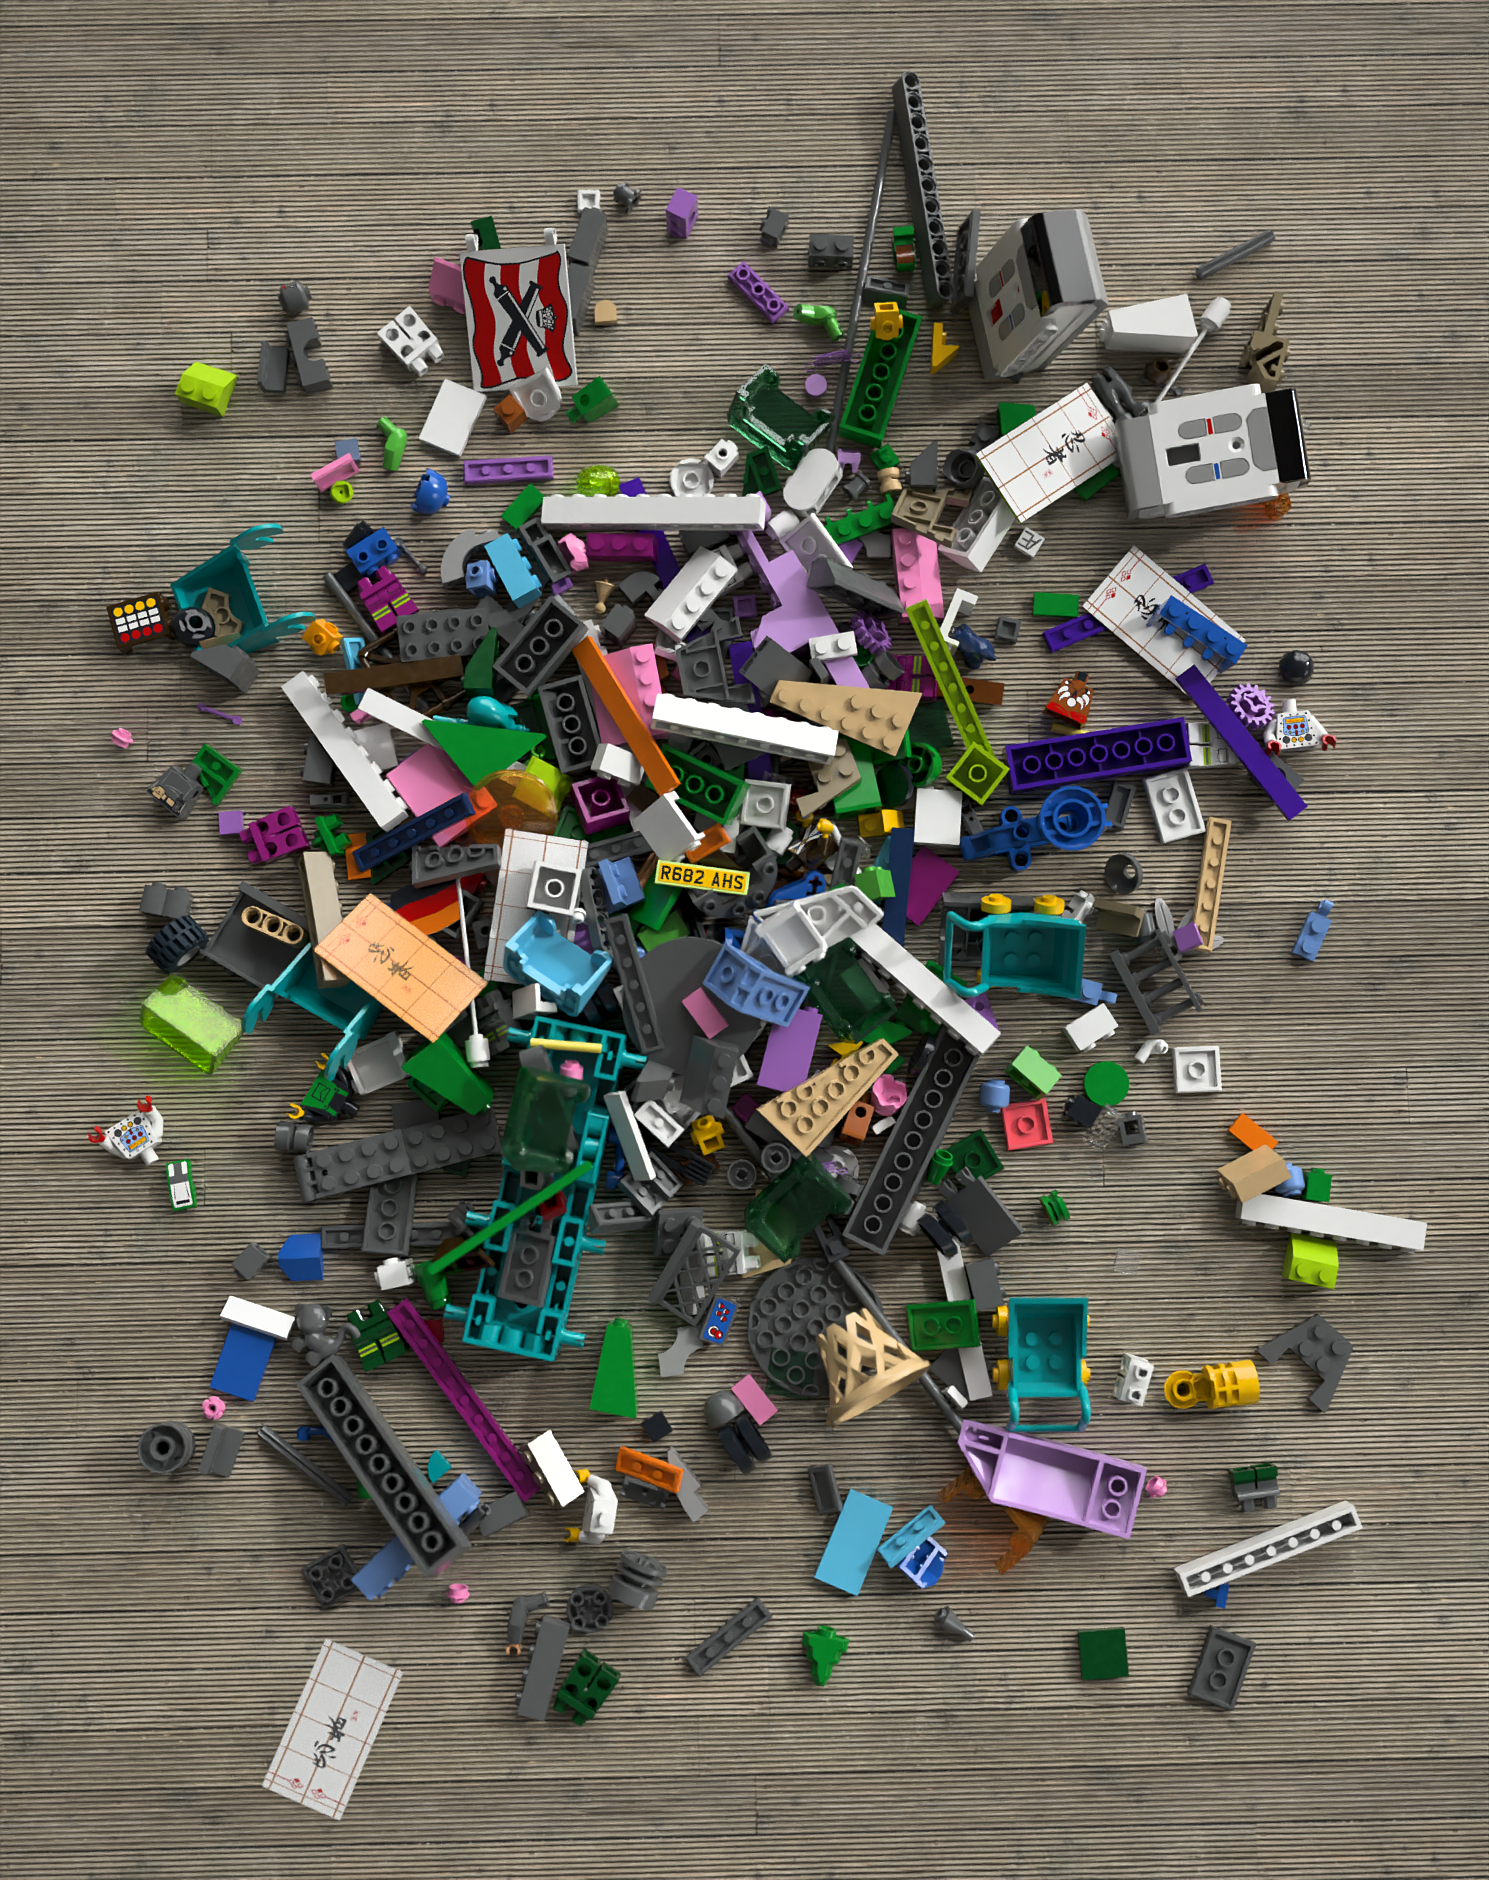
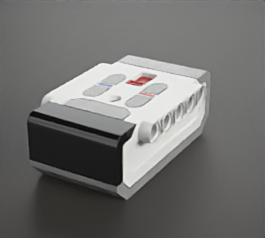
M1081 209L1040 212L1032 215L1030 218L1015 221L976 267L978 279L974 283L973 298L967 303L984 379L993 380L1017 375L1019 372L1028 373L1045 369L1109 306L1089 219Z

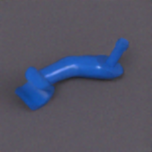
M300 1426L297 1429V1438L301 1441H309L310 1436L323 1435L335 1444L324 1426Z

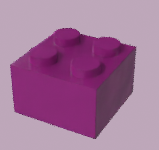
M595 777L572 784L571 799L585 835L629 822L630 809L621 786L617 784L618 780L613 778L606 780Z

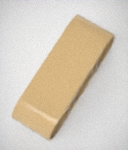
M254 906L246 908L242 913L244 924L256 932L293 948H302L308 942L307 932L295 923ZM259 914L258 921L251 923V917ZM279 923V929L276 932H271V926ZM299 931V939L291 941L292 934Z

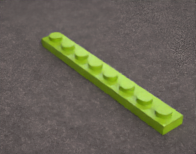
M927 598L906 607V612L966 748L968 749L975 742L996 758Z

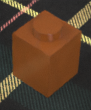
M508 395L493 408L496 418L510 434L527 421L525 410L511 395Z

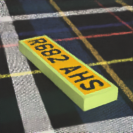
M658 860L655 884L704 891L713 889L714 892L747 896L750 872Z

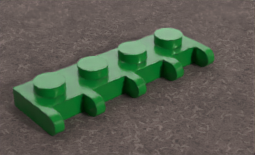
M888 492L884 494L886 502L874 507L871 500L866 501L868 509L852 514L851 509L847 508L845 509L847 517L833 523L829 516L824 517L826 522L824 528L835 543L840 546L894 525L895 523L891 522V514L895 505Z

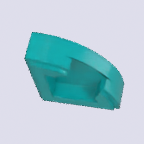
M438 1449L434 1451L428 1462V1474L432 1483H435L452 1467Z

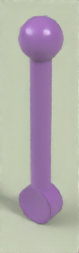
M204 703L197 705V709L201 712L207 711L233 721L235 725L242 724L240 716H230L206 707Z

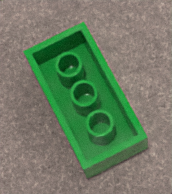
M663 744L661 752L681 783L672 790L679 797L677 802L723 825L731 826L751 784L672 745ZM648 777L645 786L656 791Z

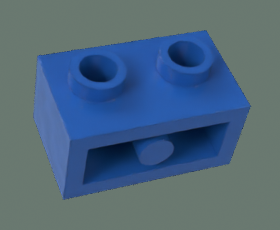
M384 527L346 550L363 578L375 576L376 570L382 566L394 564L402 555Z

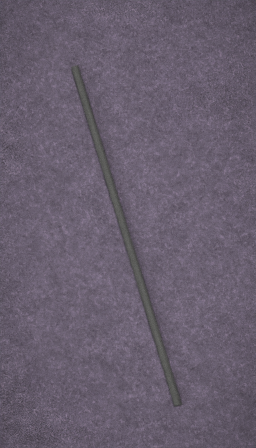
M892 110L888 111L848 325L844 350L849 349L850 352L846 360H848L850 353L852 354L892 141L896 112ZM851 361L841 363L826 450L832 452L833 455Z

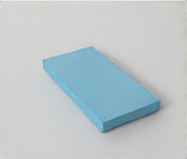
M850 1488L843 1504V1510L839 1513L814 1578L858 1596L893 1507Z

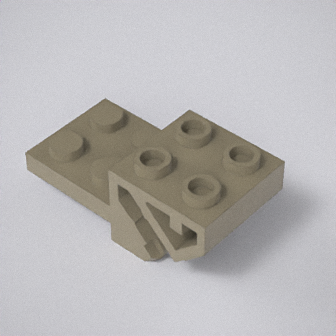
M1277 291L1274 292L1264 307L1258 330L1253 332L1243 347L1239 365L1243 368L1252 366L1245 380L1247 385L1260 384L1261 394L1274 392L1277 384L1281 383L1285 372L1282 369L1283 362H1287L1290 354V349H1288L1289 340L1275 336L1279 327L1276 320L1278 316H1281L1285 305L1282 302L1284 293Z

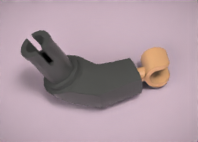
M545 1591L529 1597L520 1595L515 1599L508 1620L507 1641L509 1644L506 1649L508 1655L510 1647H516L518 1650L517 1656L520 1654L525 1623L530 1612L549 1606V1599Z

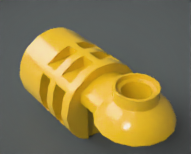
M1251 1360L1228 1362L1227 1364L1218 1363L1215 1366L1203 1365L1201 1373L1193 1374L1183 1370L1173 1372L1164 1384V1394L1167 1401L1179 1409H1187L1193 1407L1199 1401H1205L1208 1408L1213 1410L1218 1407L1229 1408L1231 1406L1258 1404L1260 1400V1387L1253 1362ZM1184 1383L1186 1390L1183 1394L1178 1395L1177 1387L1179 1384Z

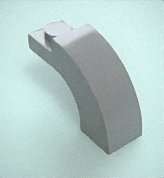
M473 528L458 535L449 544L441 563V579L445 589L466 583L465 567L468 560L477 552L486 550L485 545L499 538L497 530H484L480 535L476 536Z

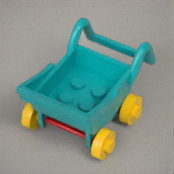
M1002 894L985 896L981 899V910L988 913L986 918L977 922H970L952 911L946 915L943 983L956 994L963 997H976L986 992L989 988L1017 987V992L1037 993L1081 999L1086 925L1080 924L1079 920L1056 916V914L1064 912L1065 901L1055 895L1047 894L1034 899V910L1041 914L1008 913L1011 911L1010 898L1004 897ZM953 923L967 931H980L984 929L982 966L977 970L976 977L979 985L973 988H965L950 978Z
M1009 1297L1007 1306H996L995 1314H992L991 1317L992 1328L996 1329L997 1336H1007L1009 1368L1007 1360H997L996 1368H992V1380L996 1382L997 1390H1007L1010 1417L1006 1424L1008 1432H1083L1090 1423L1091 1406L1086 1389L1087 1382H1090V1369L1086 1367L1084 1360L1087 1358V1328H1089L1090 1323L1088 1297ZM1018 1397H1079L1081 1419L1077 1424H1018Z

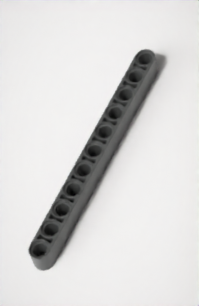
M906 71L893 84L892 94L926 300L932 308L939 309L953 298L954 285L920 80L914 72Z

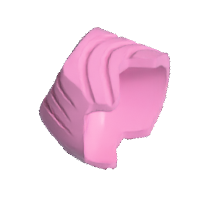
M572 533L558 541V548L573 572L570 576L589 568V558L586 556V547L583 541L576 538L575 535L573 536Z
M882 1074L873 1085L870 1105L874 1107V1111L878 1114L889 1117L904 1107L907 1100V1087L905 1083L894 1080L891 1074Z

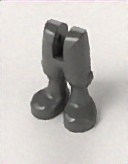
M1110 365L1103 369V374L1108 383L1099 373L1091 377V381L1103 401V406L1113 410L1116 416L1115 424L1122 420L1145 416L1148 413V405L1151 403L1149 401L1138 403L1132 397L1131 386L1127 385ZM1119 400H1121L1126 405L1130 413H1126V411L1120 405Z

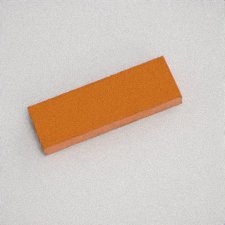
M624 1446L619 1448L614 1469L675 1494L680 1491L684 1473L682 1468Z

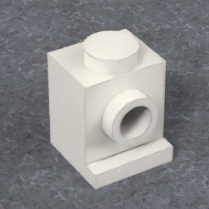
M721 439L704 456V464L722 478L739 459L737 446L730 440L725 442ZM723 451L727 455L721 457L719 454Z

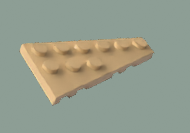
M778 680L769 702L823 726L830 727L832 730H836L889 755L896 756L922 693Z
M879 1038L758 1107L756 1110L801 1154L807 1157L899 1054L883 1038Z

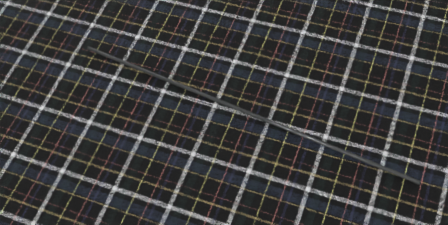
M327 573L323 580L369 642L379 638L380 636L348 593H346L333 573ZM386 645L376 650L380 656L395 658ZM403 687V688L406 690V692L409 694V696L411 697V694H410V692L408 691V689H407L406 687ZM423 695L418 697L416 705L421 712L432 707ZM490 784L485 785L498 804L496 813L509 830L525 832ZM614 959L613 966L611 968L620 978ZM727 1104L724 1120L819 1246L817 1237L802 1204L779 1173H772L764 1168L761 1162L762 1150ZM840 1259L831 1263L863 1307L869 1311L884 1330L897 1342L909 1349L844 1260ZM926 1372L918 1378V1381L958 1435H960L963 1420Z

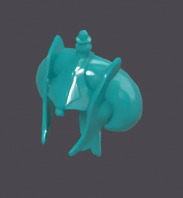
M487 696L469 698L470 702L466 712L470 720L433 715V720L523 732L530 731L529 728H525V725L515 724L512 718L517 717L518 714L512 707Z

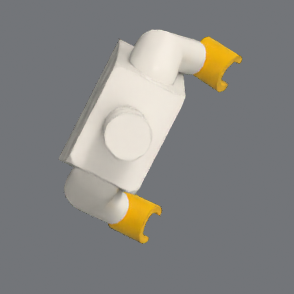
M587 1469L574 1470L579 1475V1478H577L579 1483H587L588 1492L582 1531L579 1528H565V1530L570 1531V1538H564V1541L599 1544L604 1540L606 1534L613 1533L617 1498L610 1482L590 1475Z

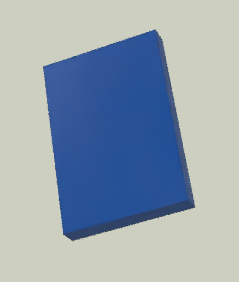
M232 1323L209 1387L254 1402L277 1338Z

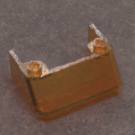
M971 1466L938 1493L944 1504L962 1489L973 1499H980L987 1494ZM1000 1504L1018 1527L1009 1539L1011 1549L994 1563L1001 1575L1032 1550L1047 1526L1045 1515Z

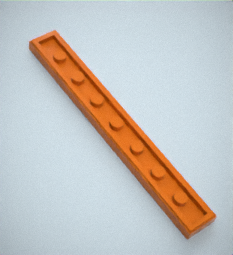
M590 636L585 637L572 649V652L659 796L661 797L663 794L671 792L681 784L593 638Z

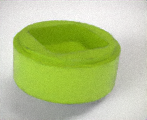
M337 481L330 487V497L338 504H345L352 499L353 488L346 481Z

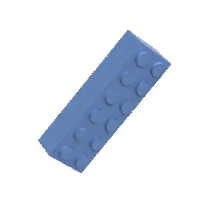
M463 1472L438 1497L455 1522L459 1524V1521L463 1518L461 1516L463 1513L467 1516L477 1507V1504L480 1502L478 1498L482 1492ZM396 1535L351 1580L371 1601L375 1596L381 1598L390 1589L389 1587L393 1584L392 1580L394 1579L398 1582L411 1567L409 1564L416 1565V1563Z

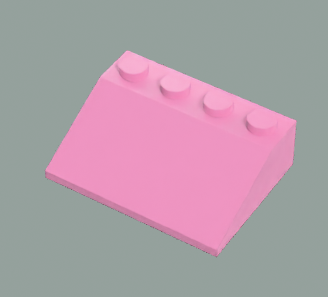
M653 644L630 647L604 655L605 660L653 739L669 738V732L650 728L657 693L662 694ZM590 681L601 743H609L616 747L629 745Z
M430 744L423 746L386 775L416 818L462 793H467L476 814L431 837L440 848L493 816L498 807L497 802L485 786L477 792L448 754Z

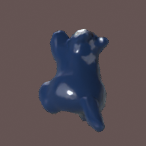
M966 623L954 627L952 636H948L959 641L957 650L964 654V663L969 669H979L980 664L985 659L988 661H996L997 659L994 655L995 649L987 639L978 637Z

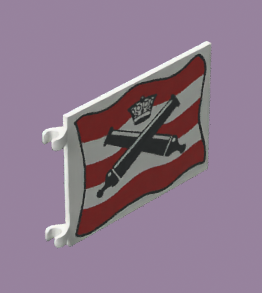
M555 228L544 229L546 245L478 251V236L476 234H467L465 236L468 251L459 252L473 386L476 392L509 390L510 387L548 367L558 386L578 385L565 244H556L557 233Z

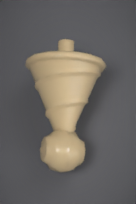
M607 578L604 579V582L595 581L594 583L599 603L594 607L597 614L605 612L606 607L604 603L613 590L616 589L615 585L608 583L609 579Z

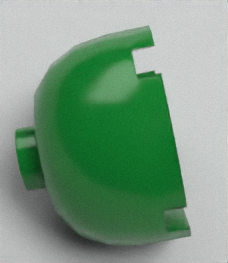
M912 742L910 744L912 758L896 761V763H902L908 767L913 776L911 781L914 787L929 786L938 779L941 773V757L937 750L929 744Z

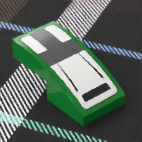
M184 1159L166 1163L168 1188L173 1211L178 1212L197 1208L196 1186L193 1184L191 1161Z

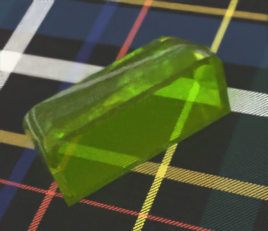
M173 973L141 1005L139 1019L141 1026L208 1075H212L218 1069L244 1033L242 1021L239 1018L232 1017L221 1005L214 1004L203 992L196 991L185 979L178 978Z

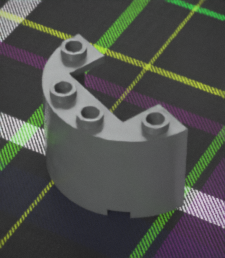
M755 825L735 837L744 853L735 858L734 861L744 869V872H750L747 896L714 892L713 889L704 891L685 888L696 907L705 914L719 918L741 916L764 902L771 892L777 878V862Z

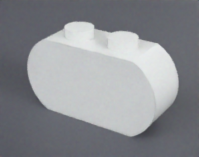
M822 448L809 451L799 461L793 476L787 479L783 495L786 503L796 515L807 517L812 513L818 514L842 478V468L833 453Z

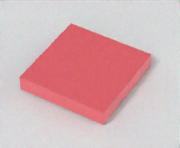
M1041 1098L1039 1101L1035 1099L1010 1103L1008 1107L1000 1108L1007 1150L1053 1143L1046 1098Z

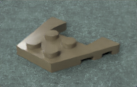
M904 488L891 514V522L951 548L957 529L937 525L936 523L945 504L968 508L973 498L974 489H965V492H954V489L946 488L945 492H932V488Z
M837 739L835 756L831 765L806 760L817 792L796 799L802 820H806L810 817V814L825 807L826 803L833 798L841 796L861 782V776L846 739ZM779 755L781 762L793 758Z

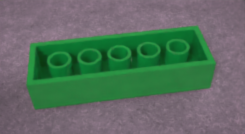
M899 309V315L902 314L903 328L899 329V337H893L891 340L876 338L875 331L871 330L839 427L838 436L878 449L881 448L923 316Z

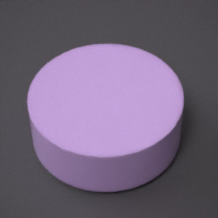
M819 374L810 375L805 381V392L812 398H820L825 394L827 390L826 379Z

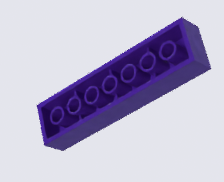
M1184 717L1008 745L1002 750L1004 765L1010 769L1006 773L1010 795L1182 767L1192 762Z

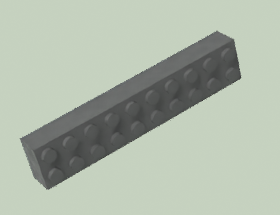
M945 1027L940 1028L934 1050L931 1053L929 1052L928 1062L917 1076L906 1103L901 1109L896 1123L868 1177L866 1186L841 1233L843 1236L883 1256L980 1057L978 1054L972 1055L965 1048L966 1044L960 1038L955 1040L947 1032L949 1029Z
M332 1354L296 1384L425 1578H435L473 1547L343 1357Z

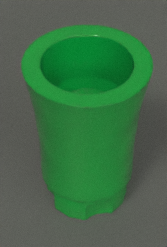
M431 1259L415 1265L411 1269L419 1281L426 1301L429 1302L430 1309L437 1310L445 1307L447 1304H451L453 1301L450 1296L451 1291L446 1275L442 1271L431 1275L428 1271V1266L433 1264Z

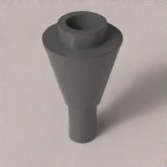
M949 1606L939 1608L935 1613L936 1627L959 1634L969 1642L973 1640L975 1634L963 1625Z

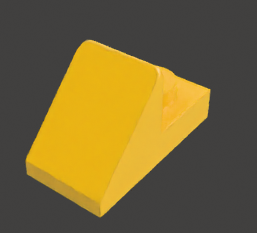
M934 323L930 374L938 372L959 351V346L946 345L947 332L943 331V323Z
M881 810L880 813L857 816L860 839L891 835L892 827L905 828L902 810Z
M853 1040L827 1045L828 1048L841 1056L840 1059L835 1057L830 1066L855 1053L863 1042L861 1040Z

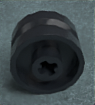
M605 979L602 980L583 1008L593 1028H597L605 1022L600 1010L604 1008L606 1014L611 1019L623 1014L616 1001L618 999Z
M940 1200L932 1207L933 1214L938 1222L927 1213L923 1214L916 1222L937 1250L947 1260H950L958 1253V1248L952 1238L960 1246L966 1247L974 1240V1237L959 1215L947 1203Z
M744 1413L735 1419L739 1435L728 1424L718 1430V1434L732 1461L744 1475H747L755 1469V1462L751 1453L762 1464L771 1459L773 1455L752 1420Z

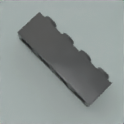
M545 1614L542 1621H537L534 1635L538 1636L536 1645L531 1644L527 1657L532 1660L530 1667L524 1668L521 1682H525L523 1691L518 1690L515 1705L519 1706L518 1715L544 1722L569 1633L570 1621Z

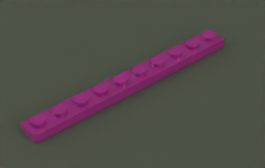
M408 1298L388 1311L387 1314L521 1499L525 1502L541 1490V1486L536 1484L533 1479V1472L529 1465L523 1461L517 1448Z

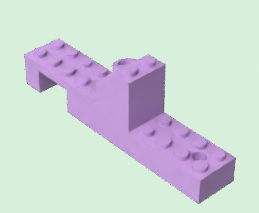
M761 491L755 494L759 495L766 503L765 527L767 526L766 523L771 519V509ZM730 531L732 536L736 534L739 540L737 544H739L743 555L747 554L750 560L748 563L753 574H758L760 578L759 585L764 593L768 592L771 598L769 602L773 611L764 615L760 626L750 632L753 652L767 635L797 659L810 652L809 638L839 634L817 592L807 588L808 576L793 550L769 562L753 534L756 531ZM852 656L821 661L829 674L828 685L870 688Z

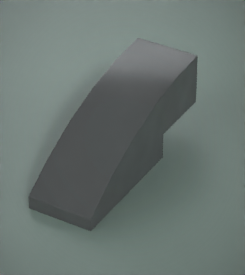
M538 517L518 527L517 533L524 545L553 584L573 573L551 534L546 532Z

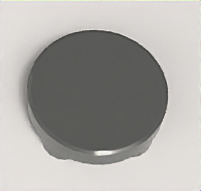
M584 1584L576 1588L570 1595L566 1612L573 1629L584 1633H596L608 1626L613 1615L614 1605L611 1595L605 1588L597 1584Z

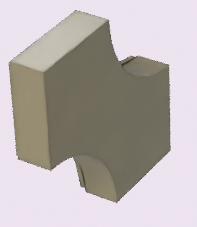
M208 587L201 609L208 612L214 619L215 637L239 632L241 635L245 623L235 618L231 611L230 601L232 596Z

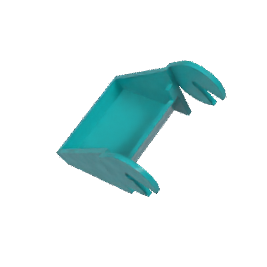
M261 524L245 530L229 541L231 544L229 547L170 584L179 611L187 607L201 609L208 587L230 594L232 596L230 601L231 611L235 618L245 623L241 637L227 646L232 648L235 645L242 649L245 654L278 643V637L298 633L306 629L301 624L316 621L314 613L298 612L286 615L271 624L268 623L247 566L251 564L250 560L241 550L257 549L273 543V539L268 538V536L283 534L282 526L279 524ZM198 618L189 619L191 627L196 629L202 627V623ZM212 618V621H213V623H214V633H213L212 638H215V635H214V634H215V622H214V619ZM199 647L193 649L194 651L202 650L203 648Z
M310 941L272 985L266 984L253 999L244 1014L242 1030L247 1034L253 1032L258 1013L260 1021L264 1023L273 1008L276 994L293 1001L342 1029L343 1033L346 1034L331 1053L324 1069L325 1079L332 1081L335 1078L339 1065L341 1064V1067L345 1069L350 1062L357 1046V1040H365L384 1004L352 980L346 987L318 989Z

